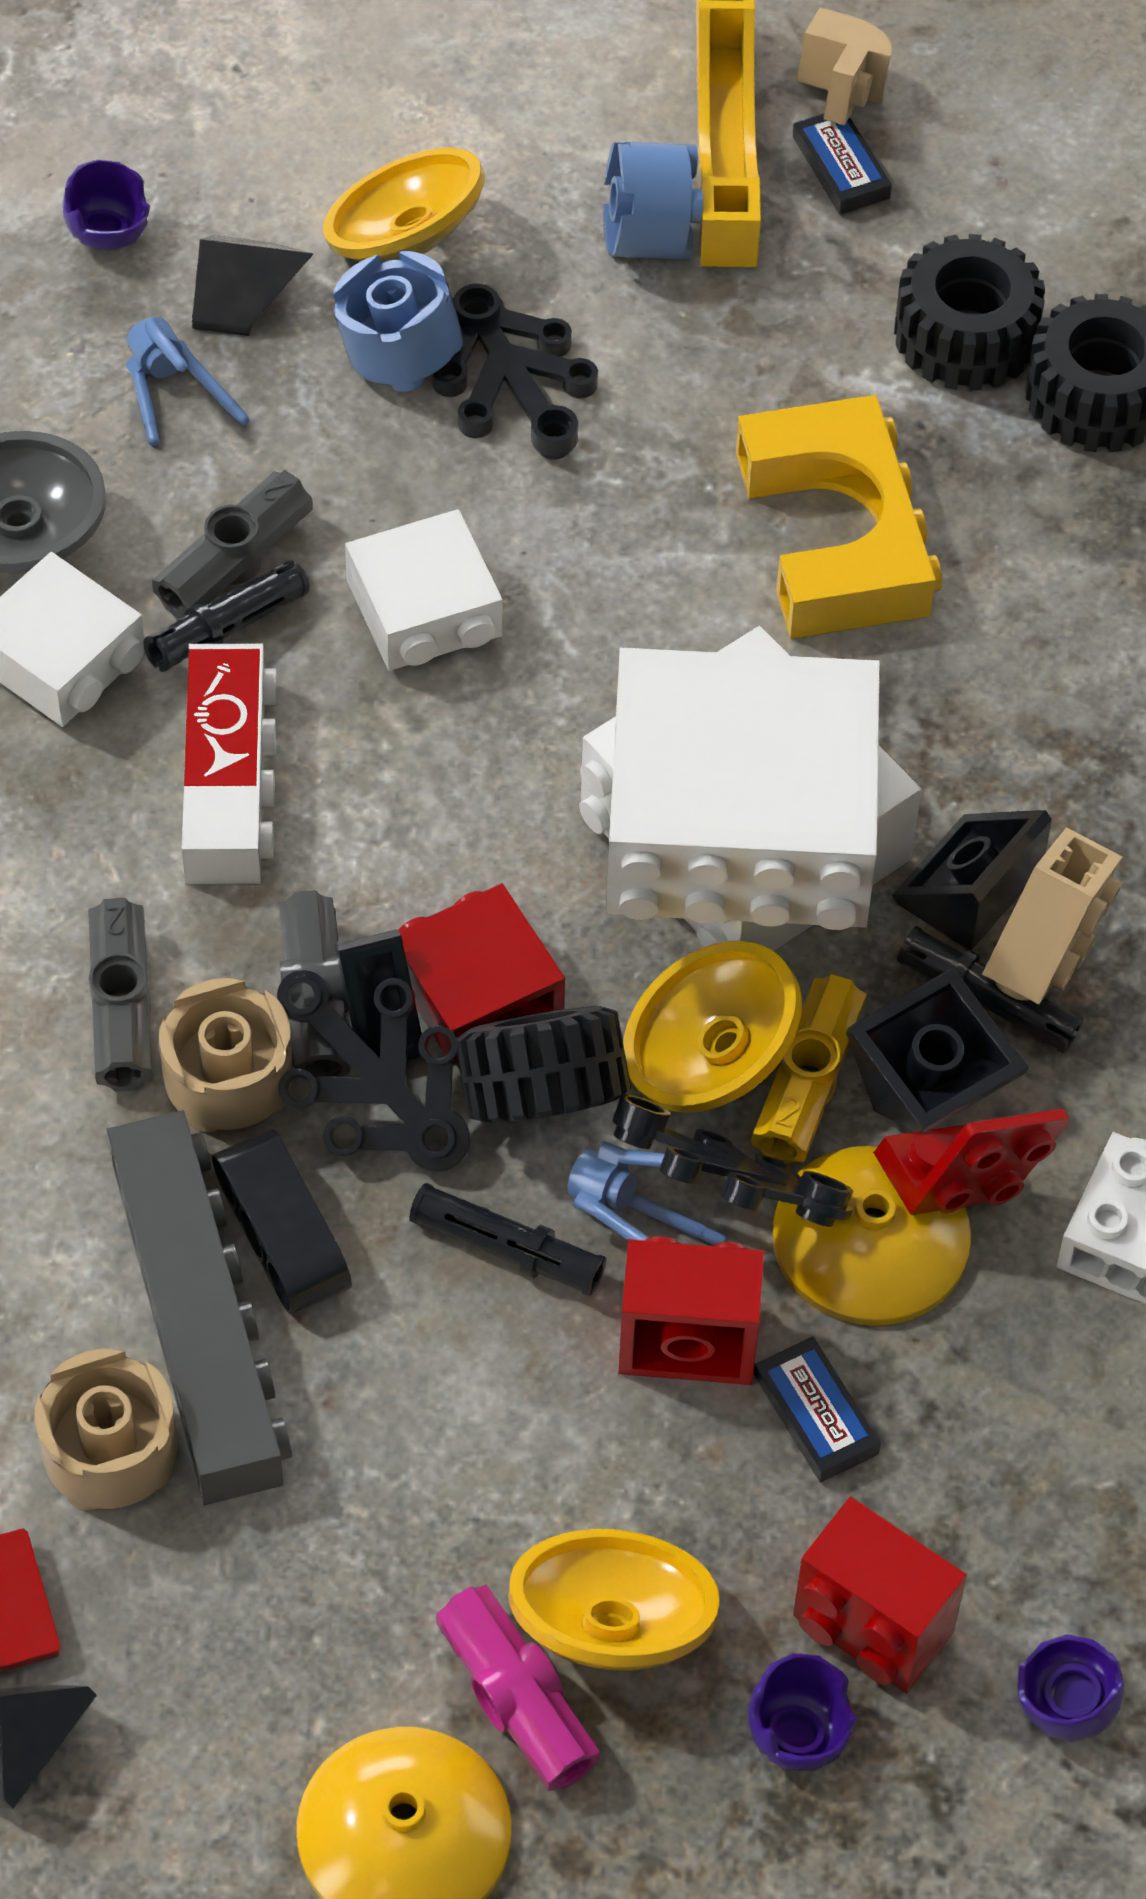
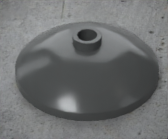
M42 432L0 433V572L30 571L50 552L63 559L89 540L98 528L104 515L106 506L105 485L101 471L93 458L71 441Z

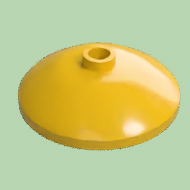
M461 148L429 149L397 159L360 179L337 199L325 217L323 235L333 252L357 261H363L376 255L380 256L381 261L400 259L398 251L426 253L446 239L476 205L485 183L483 167L476 155Z
M727 941L712 944L691 952L673 963L645 990L628 1020L623 1044L631 1082L646 1099L675 1112L689 1113L711 1110L749 1093L762 1083L779 1065L796 1035L801 1018L802 996L799 983L793 971L773 950L748 941Z
M855 1146L830 1152L810 1162L797 1173L802 1177L804 1171H812L834 1178L849 1186L853 1190L849 1204L854 1208L849 1220L835 1219L832 1227L818 1225L799 1216L795 1212L798 1205L778 1201L773 1220L772 1234L773 1249L779 1268L789 1285L804 1301L830 1317L865 1326H886L903 1323L920 1317L936 1308L953 1292L959 1283L968 1262L971 1245L970 1222L965 1206L949 1214L934 1211L910 1215L873 1153L877 1146ZM868 1208H877L884 1211L886 1215L874 1218L867 1215L864 1211Z
M616 1529L572 1531L539 1542L527 1550L514 1565L510 1575L508 1593L509 1605L516 1621L539 1644L564 1659L585 1666L608 1670L653 1668L675 1661L692 1652L703 1644L713 1632L718 1619L720 1600L718 1588L713 1577L689 1553L673 1544L649 1535Z
M385 1728L367 1733L346 1743L328 1757L315 1772L308 1783L299 1807L297 1818L298 1852L305 1875L320 1899H486L501 1878L509 1856L511 1845L510 1808L501 1782L494 1771L478 1753L463 1742L444 1733L426 1728ZM401 1803L410 1804L416 1809L415 1815L407 1820L396 1819L390 1812L393 1807Z

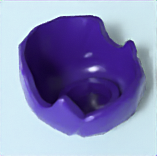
M96 159L78 165L67 179L63 196V217L72 236L79 239L81 244L95 250L116 251L137 242L148 224L147 218L150 211V205L147 204L144 195L143 178L136 171L116 161Z
M1066 1634L1041 1642L1029 1657L1019 1665L1018 1700L1026 1717L1048 1737L1070 1742L1095 1737L1113 1723L1121 1708L1124 1684L1120 1664L1112 1653L1108 1652L1105 1647L1093 1639Z
M792 1653L771 1663L754 1687L748 1705V1725L760 1753L765 1754L772 1763L784 1769L794 1771H816L839 1759L852 1735L851 1730L854 1728L857 1719L856 1714L852 1712L847 1695L849 1681L843 1671L819 1655Z

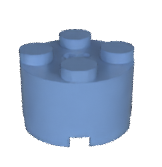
M627 141L625 143L614 142L612 144L605 173V185H611L609 204H604L603 209L604 236L608 254L621 256L622 258L691 259L693 229L690 223H700L703 212L702 189L692 188V179L696 176L698 165L696 144Z
M398 251L400 259L381 262L380 256L376 255L366 258L350 268L335 286L333 294L335 306L333 309L352 368L367 380L380 384H389L395 391L408 392L418 388L423 383L425 377L446 365L454 354L460 351L464 341L449 286L441 266L424 254L412 251Z

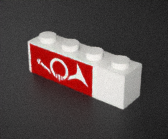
M189 644L182 857L185 884H261V859H273V821H262L263 807H274L275 803L274 770H264V756L276 755L275 719H265V705H277L276 668H265L263 644Z

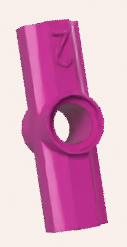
M487 1584L475 1588L471 1586L453 1596L448 1604L436 1613V1624L450 1643L456 1656L460 1658L472 1676L470 1680L473 1691L488 1719L498 1731L503 1733L508 1730L548 1792L559 1788L565 1789L582 1779L600 1761V1751L581 1725L580 1720L564 1700L561 1681L546 1654L536 1643L530 1642L527 1644Z

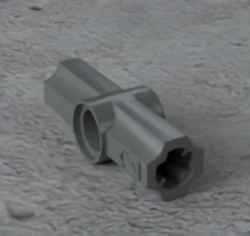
M285 469L280 473L273 471L236 505H225L212 511L205 521V533L152 579L153 593L163 603L165 610L181 619L188 608L200 603L203 605L209 604L230 584L244 583L255 577L260 570L261 556L313 510L312 497L304 489L300 479Z
M316 890L294 892L292 897L279 902L284 961H280L281 981L288 974L298 970H308L321 975L328 982L332 991L331 1007L345 1020V1013L349 1012L335 949V944L338 941V929L333 898L320 895ZM305 983L299 984L293 989L291 994L293 1004L297 1008H306L313 1002L314 992L310 985ZM290 1019L294 1069H305L316 1076L340 1077L350 1073V1065L311 1023H300ZM297 1076V1077H295V1078H303V1079H305V1080H308V1079H307L306 1077H304V1076Z
M126 898L103 899L101 904L88 909L91 966L89 985L93 1014L95 1080L97 1085L110 1087L114 1092L137 1090L140 1085L152 1081L153 1078L150 1035L151 1003L147 974L143 905L129 902ZM120 991L130 992L129 994L120 997L110 996L111 994Z

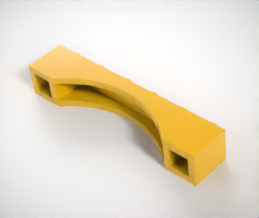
M696 0L699 188L702 189L703 212L701 222L699 223L700 267H757L761 209L760 177L757 167L755 138V0Z

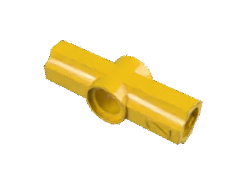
M830 974L825 978H814L801 1011L796 1035L787 1053L781 1060L752 1134V1146L759 1149L764 1155L778 1159L788 1165L792 1162H805L826 1105L830 1103L836 1092L837 1077L850 1046L846 1035L847 1028L860 1020L864 1010L867 994L859 990L850 979ZM813 1066L821 1071L806 1072L799 1067Z

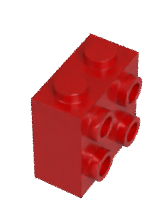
M503 883L483 892H470L461 897L453 906L429 917L413 918L403 924L398 930L402 936L411 984L415 993L417 1011L428 1028L444 1026L451 1029L459 1037L467 1030L484 1024L537 1013L563 1010L565 1008V976ZM443 1033L433 1035L444 1054L447 1055L451 1049L449 1037ZM458 1056L453 1061V1064L459 1062Z

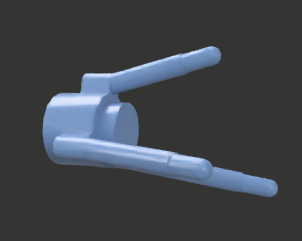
M148 317L132 327L128 333L127 344L133 357L126 362V367L134 380L144 428L151 446H157L160 438L146 378L149 374L156 378H167L177 371L184 372L188 369L240 425L245 426L249 423L248 415L196 360L185 342L178 340L169 323L164 318Z
M605 1141L602 1143L599 1152L591 1149L584 1151L572 1168L568 1181V1194L571 1198L575 1199L574 1207L594 1215L626 1240H646L649 1238L612 1211L613 1209L622 1211L628 1206L713 1245L728 1242L725 1235L635 1194L637 1177L634 1173L629 1172L627 1164L659 1168L665 1153L623 1149Z

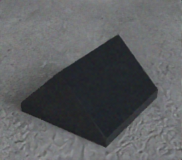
M1046 810L964 814L892 894V897L899 906L964 948L972 951L1023 892L1034 867L1046 853L1052 818Z
M954 968L947 970L847 1028L846 1032L874 1112L915 1132H927L1026 1074L1029 1068Z

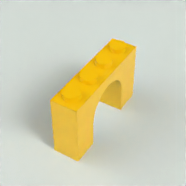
M877 395L738 416L735 454L749 499L809 489L832 490L846 494L859 501L869 510L877 523L865 536L848 544L779 555L776 593L790 639L931 617L934 592L940 591L942 588V575L936 555L928 556L924 545L927 541L924 514L921 508L913 509L909 498L912 495L909 467L906 462L898 463L895 454L897 451V433L894 421L891 416L883 417Z

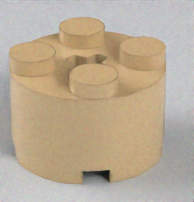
M217 978L203 981L183 991L174 1000V1008L170 1011L165 1021L163 1018L159 1028L164 1086L173 1106L178 1111L184 1110L185 1116L192 1127L206 1133L217 1130L246 1128L282 1111L287 1104L280 1097L279 1082L286 1072L293 1069L290 1023L286 1011L278 999L266 990L262 994L245 987V981L233 978ZM292 1081L289 1083V1091L292 1085Z
M110 1348L95 1349L82 1352L65 1360L50 1375L51 1381L47 1384L41 1396H38L34 1407L36 1432L46 1474L56 1489L66 1496L73 1506L80 1510L116 1509L138 1503L156 1490L166 1486L174 1472L173 1467L178 1452V1438L170 1388L157 1368L145 1361V1365L137 1360L126 1357L124 1351Z

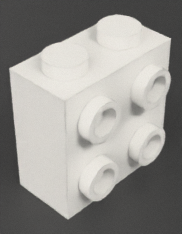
M459 509L345 543L347 582L388 671L407 665H421L430 661L433 657L466 647L476 648L486 644L491 639L502 636L503 599Z
M53 552L45 556L0 597V683L61 727H64L79 712H86L92 708L101 696L102 691L121 673L127 674L138 665L145 652L142 614Z
M1112 1132L1064 1233L1056 1268L1146 1305V1140L1128 1138Z

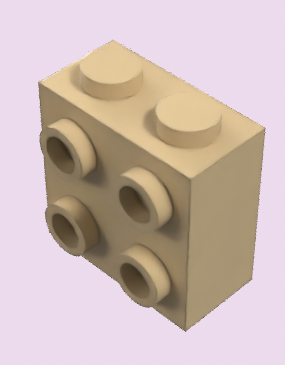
M1066 827L1034 867L982 975L994 980L997 987L1006 995L1018 1000H1031L1037 1004L1042 1002L1052 986L1063 991L1075 969H1079L1096 938V935L1093 934L1101 917L1106 916L1121 889L1123 882L1113 878L1123 857Z

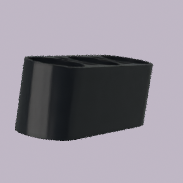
M274 1129L212 1154L213 1167L223 1193L280 1302L289 1314L352 1288V1280L344 1256L283 1141Z

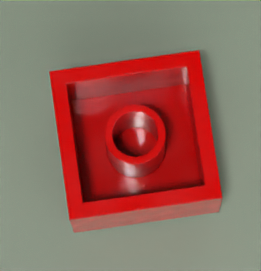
M662 1236L650 1237L646 1240L628 1239L618 1374L752 1385L760 1320L764 1250L748 1249L741 1244L733 1242H721L713 1246L681 1244L675 1239Z
M849 1496L801 1557L793 1616L798 1619L800 1627L813 1640L825 1646L835 1644L854 1657L858 1667L870 1679L886 1686L892 1683L908 1694L955 1631L967 1574Z

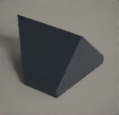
M211 235L200 239L192 329L249 336L252 324L314 253L268 241Z
M44 1685L0 1689V1808H15L94 1701L97 1694L89 1686Z

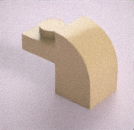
M819 8L804 33L796 81L828 90L824 120L845 125L855 106L864 107L867 101L882 104L892 53L891 42L884 32L865 20Z

